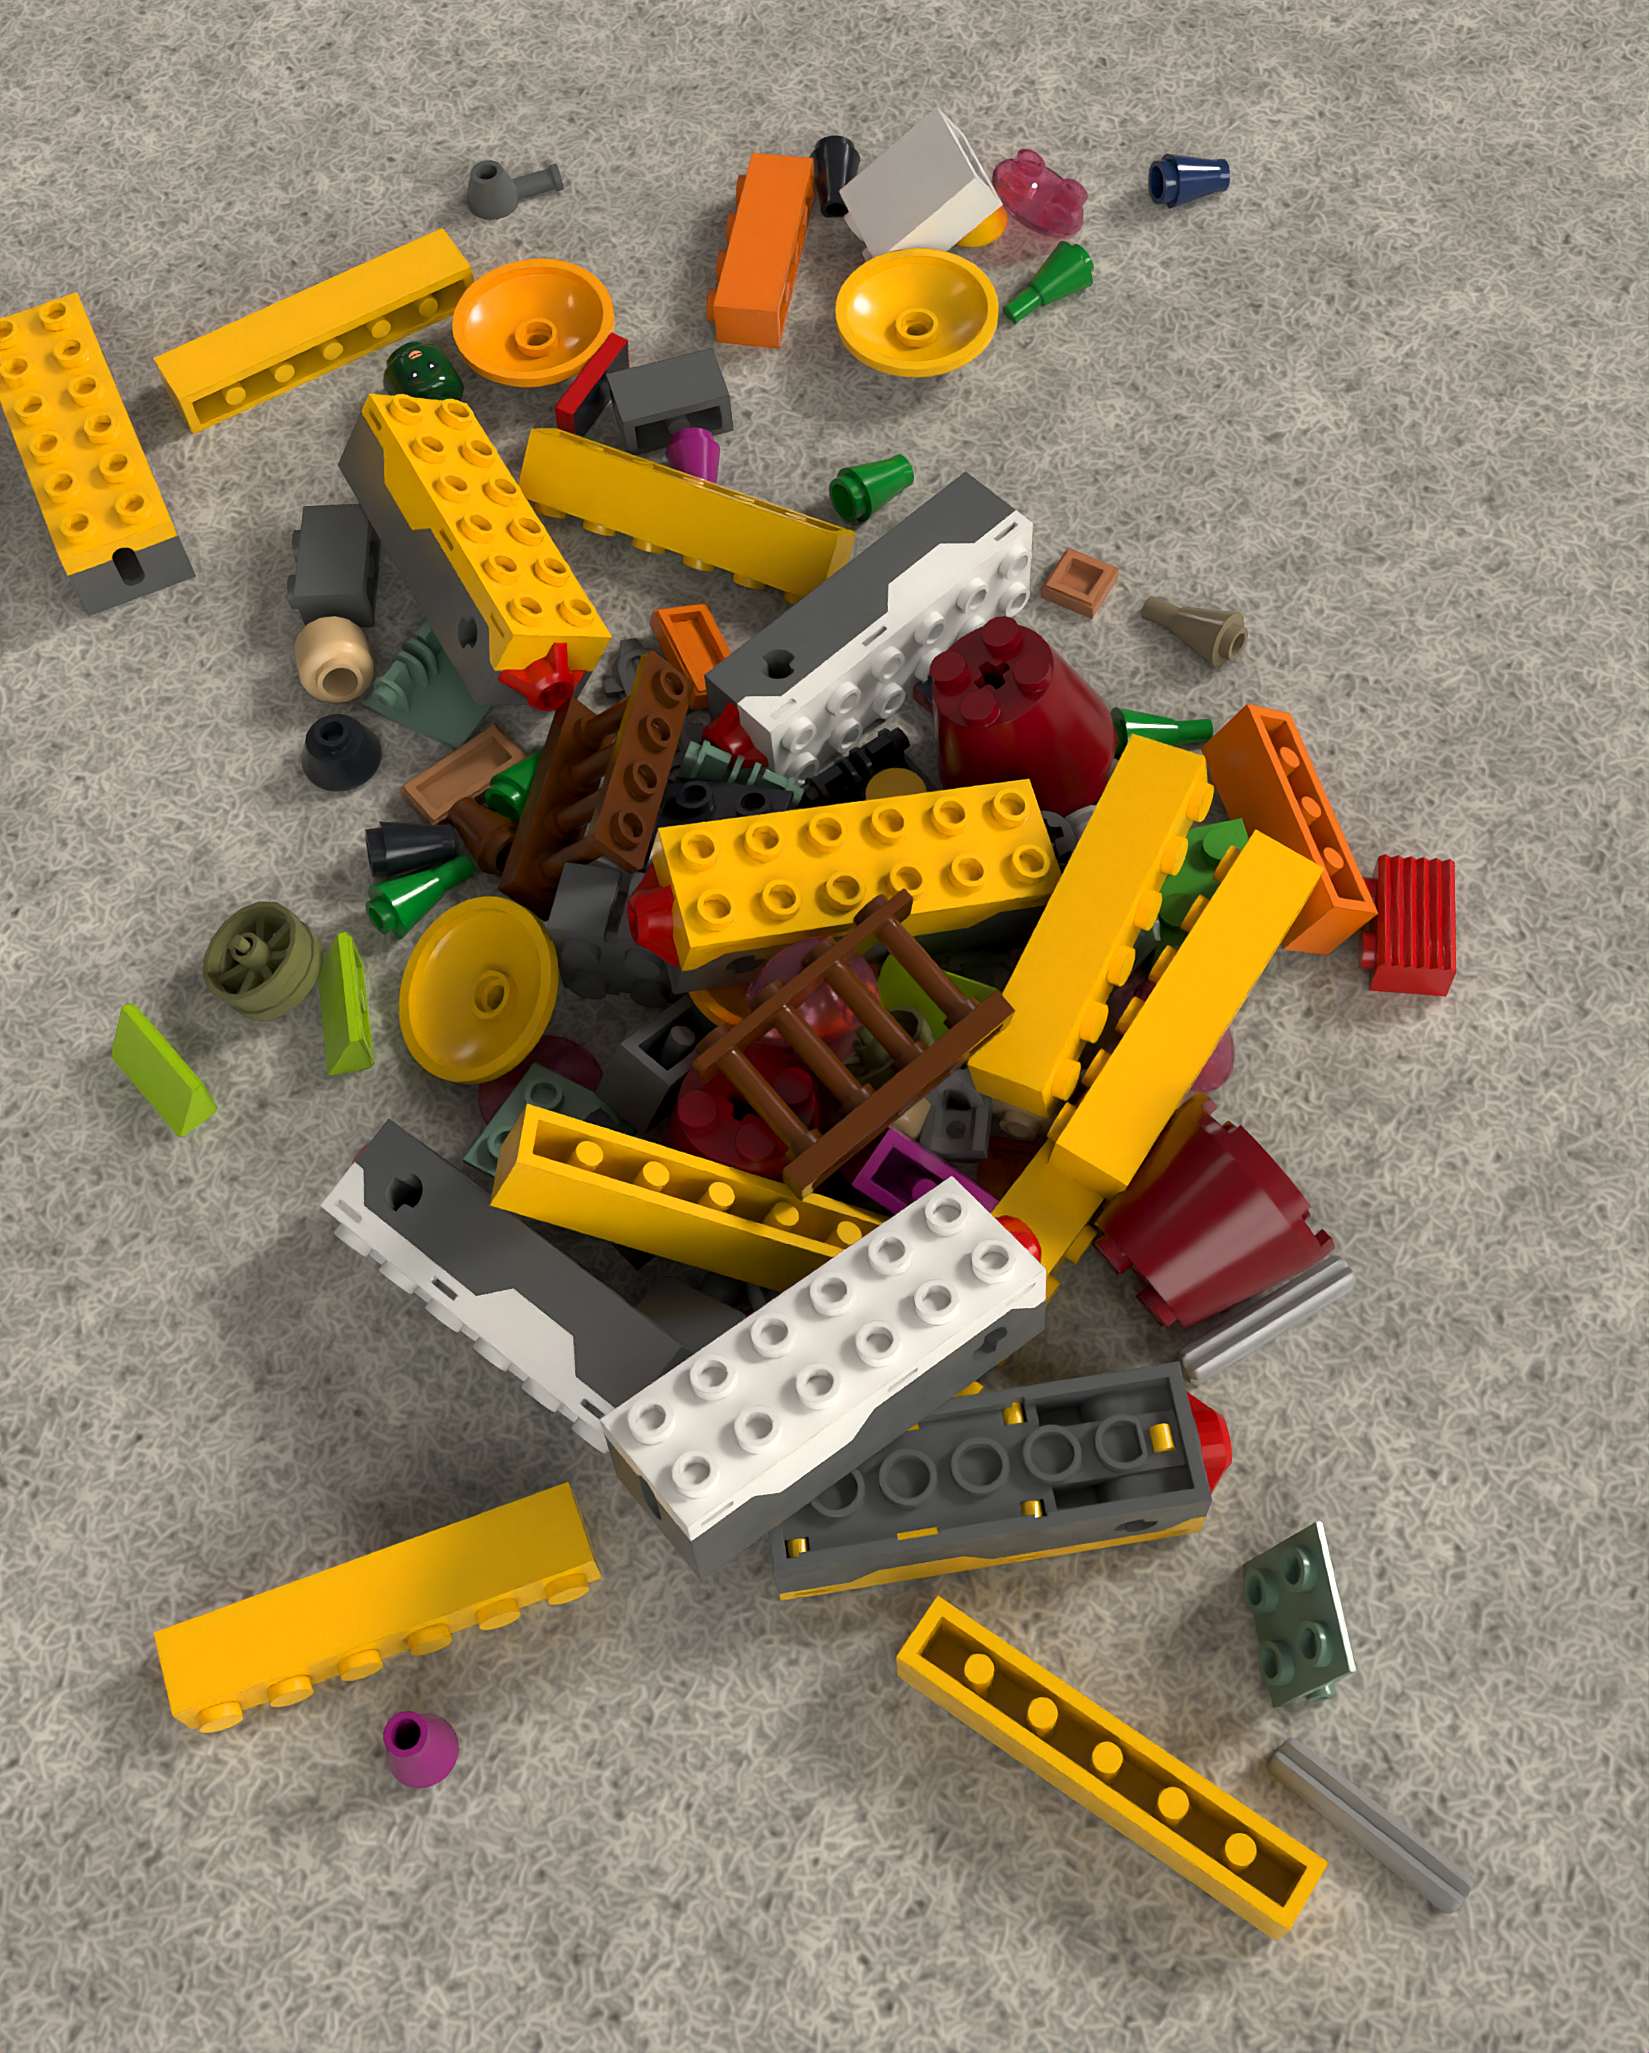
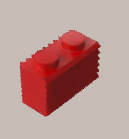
M1387 854L1381 855L1377 859L1372 877H1363L1378 914L1369 921V931L1361 932L1358 947V968L1369 969V991L1446 997L1456 974L1455 862L1451 859L1441 861L1438 858L1428 860L1425 857L1415 859L1412 856L1402 858L1400 855L1389 857Z

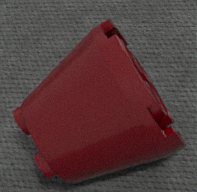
M995 617L989 620L984 627L961 637L945 652L938 654L930 664L929 673L932 677L931 688L937 770L944 790L1030 779L1040 811L1054 812L1063 818L1081 808L1092 805L1100 797L1108 783L1106 776L1114 759L1116 745H1119L1113 719L1100 695L1041 635L1027 627L1018 625L1011 617Z
M756 1042L743 1053L809 1131L817 1128L824 1135L843 1119L832 1102L802 1065L790 1054L775 1046ZM692 1068L690 1069L679 1090L660 1145L785 1184L783 1182V1169L790 1164V1161L784 1155L789 1149L722 1072L702 1086L693 1076ZM837 1170L812 1193L846 1203L852 1185Z
M1196 1092L1175 1110L1126 1190L1114 1195L1094 1223L1101 1236L1091 1243L1092 1247L1116 1275L1124 1273L1127 1269L1144 1288L1135 1296L1136 1299L1160 1327L1165 1326L1166 1328L1175 1322L1182 1329H1187L1314 1267L1335 1248L1332 1238L1323 1229L1314 1235L1305 1221L1311 1217L1308 1211L1311 1205L1281 1167L1242 1125L1236 1127L1230 1121L1225 1122L1223 1125L1219 1124L1211 1116L1218 1107L1209 1096L1202 1092Z

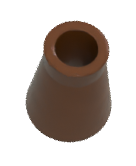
M473 797L459 799L448 813L449 824L458 832L479 868L485 873L502 877L519 823L481 805Z

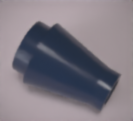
M1165 154L1161 160L1152 162L1148 173V188L1151 199L1157 205L1167 204L1169 209L1215 192L1226 191L1230 183L1229 165L1223 158L1206 159Z

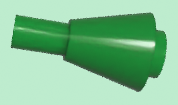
M1060 241L1027 284V288L1002 307L1004 315L1014 324H1017L1038 306H1045L1092 286L1093 278L1091 272L1094 270V265L1091 257L1079 244L1072 246L1066 241Z
M1114 707L1110 712L1118 734L1119 745H1116L1114 758L1117 760L1120 759L1132 734L1174 747L1184 744L1207 743L1213 737V724L1210 719L1175 721L1173 718Z
M461 854L433 871L426 870L371 885L368 888L370 900L365 903L367 914L373 925L382 934L392 931L398 939H403L442 899L444 892L475 874L474 867L468 857Z

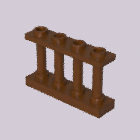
M651 650L641 656L630 695L597 715L575 697L571 696L555 711L498 886L499 891L532 911L543 922L549 920L565 862L587 865L602 856H606L629 874H633L643 868L694 688L691 680L655 651ZM618 731L616 741L613 742L615 733ZM604 777L602 787L599 789L601 779ZM591 823L588 834L584 837L587 825Z
M905 888L900 890L891 899H888L882 893L869 901L853 918V922L857 927L838 942L832 936L822 940L801 960L800 964L805 968L785 986L780 980H775L767 985L749 1002L748 1008L752 1011L751 1014L732 1029L726 1023L719 1025L707 1034L694 1049L699 1056L692 1062L693 1076L703 1086L718 1073L722 1072L789 1149L784 1155L790 1161V1164L783 1169V1182L800 1201L1005 1030L1016 1011L998 990L982 1003L975 996L967 999L901 924L911 914L914 900ZM879 941L947 1017L943 1024L949 1031L929 1047L922 1039L915 1042L849 967V965ZM826 984L830 986L894 1059L891 1068L897 1074L877 1091L870 1083L862 1086L796 1010ZM774 1027L841 1103L838 1112L844 1119L824 1135L817 1128L809 1131L743 1054Z

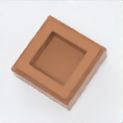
M1067 547L1042 586L1041 598L1093 619L1117 581L1119 568Z

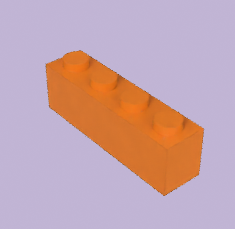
M752 153L746 175L739 174L736 184V205L738 209L737 212L730 211L727 218L726 241L728 248L727 250H720L717 257L716 278L718 287L717 289L710 288L707 296L706 317L708 322H715L717 343L780 349L815 200L813 158Z
M1246 704L1201 748L1211 773V782L1219 792L1229 819L1242 818L1249 839L1256 829L1325 868L1310 897L1282 940L1281 945L1284 950L1328 955L1376 916L1378 912L1291 713Z

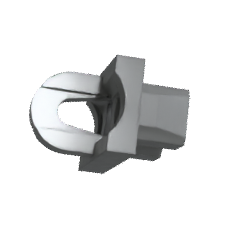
M964 1063L925 1096L931 1106L921 1129L920 1144L941 1158H944L947 1162L978 1163L982 1159H987L993 1105L991 1097L976 1092L968 1066ZM948 1100H951L957 1108L971 1109V1111L947 1110Z

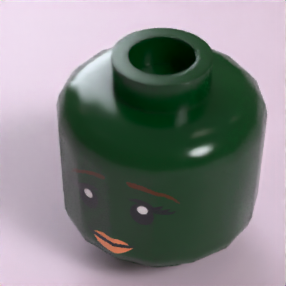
M418 341L409 342L397 348L387 359V368L384 371L382 383L389 395L405 394L413 398L443 401L445 399H455L461 401L464 391L463 382L440 347L432 344H423Z

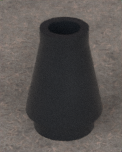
M837 135L827 136L815 144L814 151L809 157L813 158L814 179L820 200V211L826 218L844 217L849 210L839 191L857 176L860 155L850 139Z
M379 821V827L365 829L366 848L372 877L387 875L389 881L457 857L451 824L429 825Z

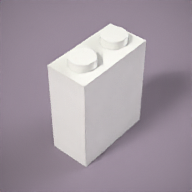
M937 106L839 191L849 210L844 215L846 223L861 241H864L867 246L862 251L866 261L888 252L909 248H929L948 251L1003 205L965 135Z

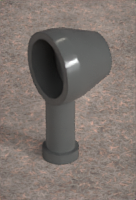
M485 160L477 163L471 170L467 199L469 208L474 215L482 219L495 220L504 218L514 212L519 204V199L554 189L560 191L564 187L556 163L549 165L548 169L512 179L501 164L493 160Z

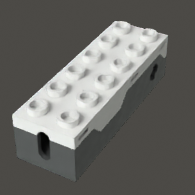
M965 471L704 675L711 722L702 730V745L706 740L711 742V746L732 754L727 766L728 770H733L738 756L741 755L744 756V760L740 769L745 768L752 771L755 763L758 762L762 764L758 772L759 775L764 776L767 769L788 779L789 777L795 778L794 785L798 787L803 785L805 778L810 775H816L820 764L836 751L845 753L850 750L860 739L863 730L878 717L885 719L892 716L901 707L905 696L919 683H924L928 680L930 664L938 654L945 652L952 644L966 634L984 627L989 620L1004 615L1013 617L1022 610L1030 596L1033 523Z
M388 1119L371 1142L356 1154L349 1170L320 1205L341 1222L334 1234L365 1257L370 1255L382 1265L379 1268L382 1274L410 1294L415 1292L428 1303L425 1306L427 1311L458 1333L461 1330L474 1340L475 1343L472 1347L499 1369L504 1372L509 1370L524 1381L521 1385L523 1390L553 1412L558 1410L573 1421L574 1424L571 1429L590 1445L606 1454L609 1452L600 1419L694 1355L695 1352L519 1215L490 1206L492 1194L448 1160Z
M953 1176L949 1177L601 1418L600 1422L616 1476L697 1577L703 1581L1045 1330L1046 1268L1041 1264L1042 1250L1038 1239L1027 1224L1015 1216L1003 1215L993 1217Z

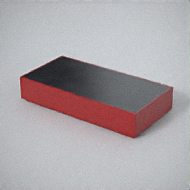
M611 332L599 350L589 359L555 405L557 429L580 437L586 435L611 401L606 374L630 368L628 339Z

